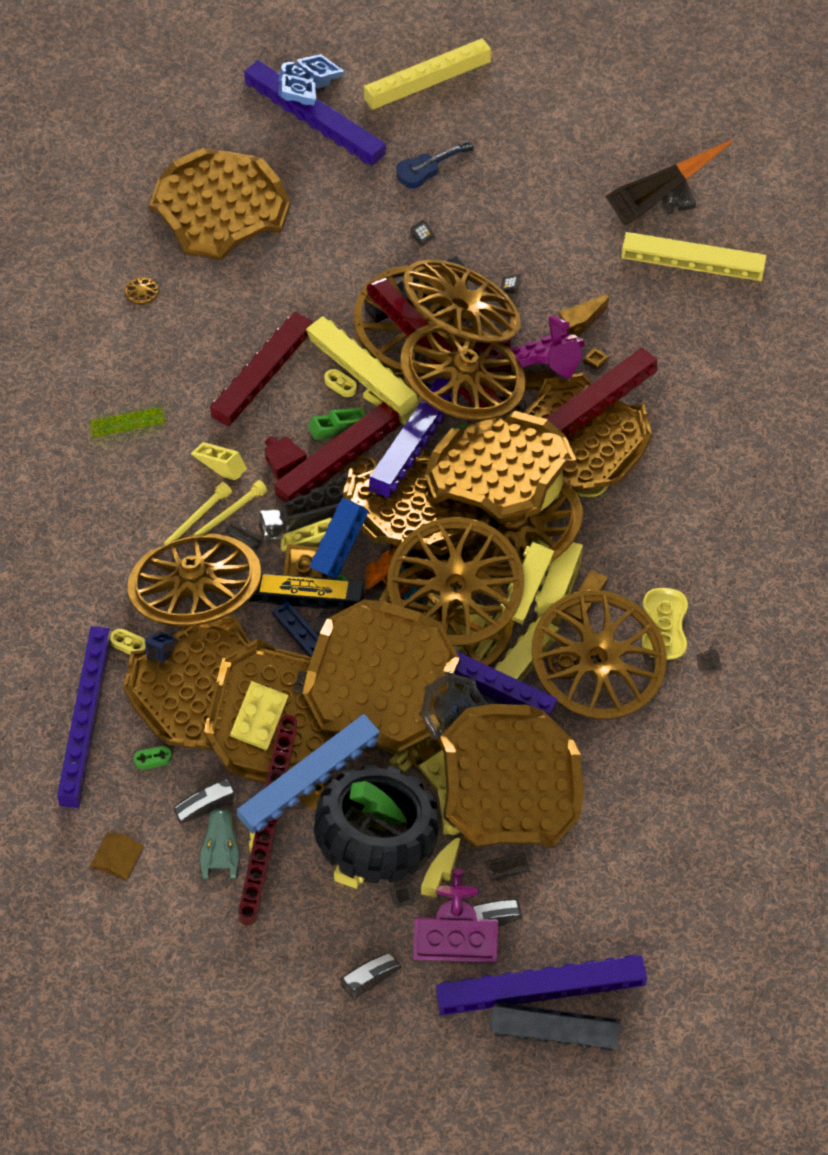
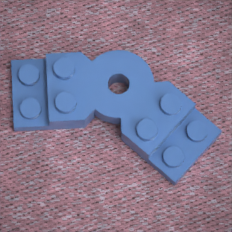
M321 54L299 59L296 66L294 65L295 62H286L282 65L278 77L280 82L278 94L287 101L293 100L304 105H314L316 101L315 88L329 86L331 80L343 76L344 70Z

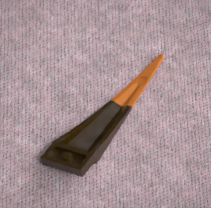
M732 140L666 169L620 186L606 195L605 198L625 226L650 210L728 147Z

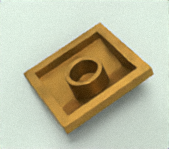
M287 544L283 575L322 578L323 574L310 568L312 558L319 547Z
M106 833L90 867L127 880L144 846L125 834Z

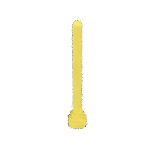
M260 480L255 482L250 492L195 532L193 537L207 534L255 496L262 497L268 492L265 484Z
M221 482L216 487L215 494L164 542V545L178 540L218 500L224 497L227 498L232 493L231 488L226 483Z

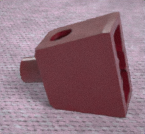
M270 436L265 441L267 445L264 449L265 459L277 480L307 459V454L288 437L277 441L274 436Z

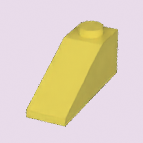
M203 442L191 453L192 456L227 479L235 481L247 470L238 451Z
M332 518L281 535V551L286 552L287 544L319 547L320 541L324 537Z

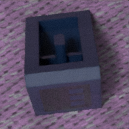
M163 632L146 637L147 657L164 663L178 639Z

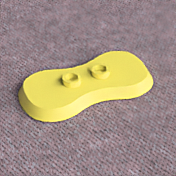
M671 588L652 589L644 596L643 608L653 619L662 635L666 649V660L679 658L687 649V639L682 629V621L688 608V601L685 595L678 590ZM645 633L642 637V647L653 650L647 633Z

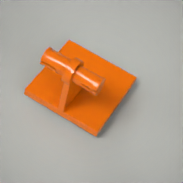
M395 547L390 551H385L380 559L376 562H371L366 567L367 590L381 580L387 585L389 565L396 551ZM403 584L399 587L401 598L404 596V593L411 589V586Z

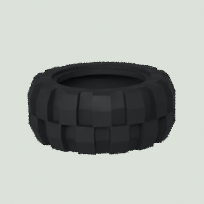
M363 765L358 771L351 768L342 772L336 777V780L333 779L321 792L320 800L317 802L313 830L315 840L319 848H321L323 856L332 866L337 864L341 873L352 879L355 875L365 878L364 882L378 884L381 879H388L389 883L403 880L407 876V872L413 875L433 855L440 830V815L430 791H424L423 783L413 775L407 777L402 774V770L388 766V769H379L377 765ZM367 781L383 791L394 801L407 819L404 825L408 831L396 837L377 838L365 835L353 828L345 817L363 810L364 805L349 799L352 783Z

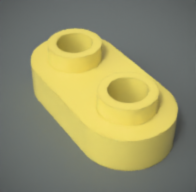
M330 369L325 373L324 381L329 388L343 397H352L356 394L357 384L353 379L337 369Z
M116 629L111 633L110 642L115 649L129 655L131 651L146 650L145 639L124 629Z

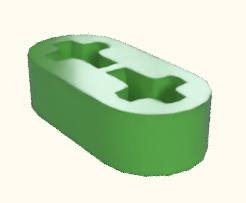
M165 746L140 750L134 755V764L139 769L165 766L172 760L171 751ZM161 753H164L165 759H161ZM140 757H144L146 759L145 763L141 762Z

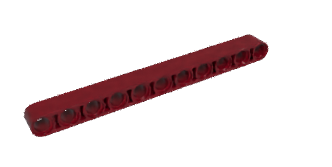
M381 278L367 285L368 295L407 337L417 329L429 325L422 315L386 278ZM438 332L431 333L442 348L448 352H454L453 348ZM424 336L416 343L433 350L427 336ZM427 357L433 364H441L440 362H437ZM481 385L483 390L499 404L503 402L492 389ZM464 387L460 388V393L472 404L469 392ZM478 399L479 408L491 407Z
M284 715L279 721L265 788L272 783V780L278 779L289 770L297 733V720L293 715ZM286 724H290L293 727L291 729H286L283 726ZM285 742L288 743L289 746L281 747L279 744ZM283 761L285 764L279 766L275 762ZM278 818L267 822L268 825L262 831H255L239 905L238 919L243 925H251L257 919ZM261 835H267L269 839L261 840L259 837ZM263 854L265 858L257 859L255 855ZM259 873L261 877L255 879L251 876V874ZM255 892L257 896L250 898L247 896V893ZM245 911H250L253 913V915L250 917H245L242 913Z

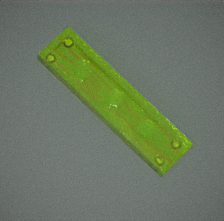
M162 406L89 420L93 438L166 423Z

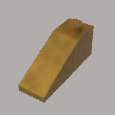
M607 294L560 311L559 318L570 324L566 331L572 335H581L608 308L609 296Z

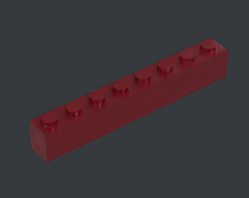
M297 312L288 316L281 328L275 331L274 336L265 342L259 352L255 353L251 362L246 364L242 372L233 378L229 387L225 388L221 396L212 402L210 406L211 417L230 427L308 337L306 329L313 324V321Z
M641 347L545 419L560 430L566 438L574 435L577 430L586 426L593 418L601 415L604 410L613 406L620 398L628 395L631 390L640 386L647 378L655 375L657 372V358Z
M381 403L275 482V495L290 508L299 503L305 496L314 492L317 487L327 482L337 472L342 471L346 464L354 462L358 456L367 452L373 445L382 441L392 431H395L400 426L399 413L386 403Z

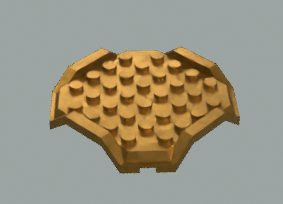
M201 148L173 161L158 178L149 203V209L157 212L175 234L184 254L191 256L201 255L208 257V259L220 261L226 257L235 245L265 231L282 232L285 217L290 207V199L281 180L263 158L208 148Z
M584 373L574 374L569 379L559 380V377L545 379L535 401L524 413L545 419L590 386L592 382ZM618 400L613 406L604 410L601 415L589 421L586 426L577 430L574 435L569 436L567 440L576 458L577 466H566L564 468L563 483L574 491L620 484L641 461L652 439L645 404L629 406Z
M514 411L501 418L470 424L468 427L451 428L432 451L425 472V478L435 504L449 498L483 508L498 523L503 524L514 521L515 516L525 514L526 517L540 514L549 487L566 466H577V461L566 436L547 419Z
M422 448L420 457L415 458L413 467L407 470L405 479L399 482L397 491H393L389 498L368 490L370 475L374 470L361 473L350 468L343 492V498L369 510L360 530L373 543H391L394 546H399L417 528L443 518H469L489 525L491 515L483 508L450 498L438 504L434 503L431 490L425 478L431 453L425 452V448ZM465 530L446 531L455 550ZM441 532L423 539L432 553L440 556L449 553ZM470 532L464 546L472 544L479 534ZM420 542L412 548L420 551L423 550Z
M364 599L327 618L319 634L307 670L302 693L322 731L339 733L365 714L380 731L376 744L399 754L409 749L412 745L436 735L444 702L460 658L439 621L421 612L391 603Z
M227 616L203 625L183 627L172 635L178 641L164 663L147 657L146 650L131 651L123 690L134 710L157 738L167 745L213 750L204 735V730L222 658L244 648L251 642L238 619L233 616Z
M257 638L248 643L244 648L222 658L204 735L228 771L243 779L266 784L279 721L267 750L230 737L251 681L289 695L280 716L281 719L284 715H293L297 720V733L289 770L338 734L321 730L302 693L312 657L277 649ZM286 724L283 727L286 729H291L293 726L290 724ZM285 742L279 744L281 747L289 746V744ZM283 761L275 762L279 766L285 764Z
M489 704L467 708L438 738L444 753L447 791L443 818L453 828L456 827L464 835L463 838L474 848L496 844H526L553 848L580 818L584 796L580 752L574 740L543 710L530 705Z

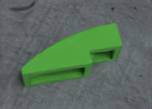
M363 408L331 410L329 415L312 417L308 429L314 440L327 439L341 434L366 414Z
M367 781L352 783L349 799L363 804L364 814L392 826L406 824L407 819L401 810L383 791Z

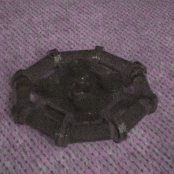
M447 671L442 677L425 686L424 689L426 691L419 715L422 716L432 735L431 738L436 741L443 734L444 730L448 729L467 708L487 705V701H484L475 684V679L472 677L466 678ZM454 682L464 685V689L459 690L455 688ZM447 683L448 689L442 693L437 691L438 688ZM470 691H471V693H472V695H473V697H474L476 703H474L473 700L471 699V697H470V695H469V692H470ZM432 696H435L436 700L433 704L434 710L430 711ZM452 705H457L458 707L456 714L451 711ZM435 714L440 723L438 729L430 715Z

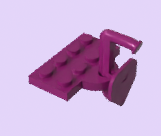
M550 316L548 321L551 336L542 337L537 342H527L522 347L510 348L521 367L537 362L549 364L550 369L569 379L582 359L581 348L585 347L584 339L566 331L570 326L569 322L556 316Z
M455 868L451 871L453 874L452 886H438L436 888L437 894L448 896L452 899L441 904L437 910L436 918L415 917L413 960L497 963L498 920L477 919L476 911L472 904L462 898L478 895V888L462 886L464 871L460 868Z

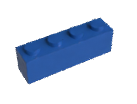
M342 498L336 508L333 519L329 522L324 537L320 541V546L312 558L310 568L328 577L337 579L369 510L355 502Z

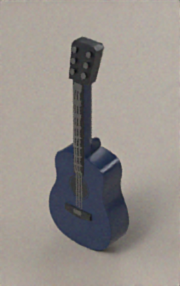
M467 140L435 157L429 154H421L416 158L402 160L396 166V176L405 187L411 189L418 188L427 179L438 174V163L459 152L472 151L474 146Z

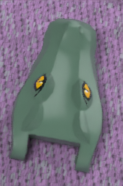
M214 809L209 814L208 828L200 851L202 880L209 879V869H230V878L237 879L240 850L233 829L232 813L228 809Z

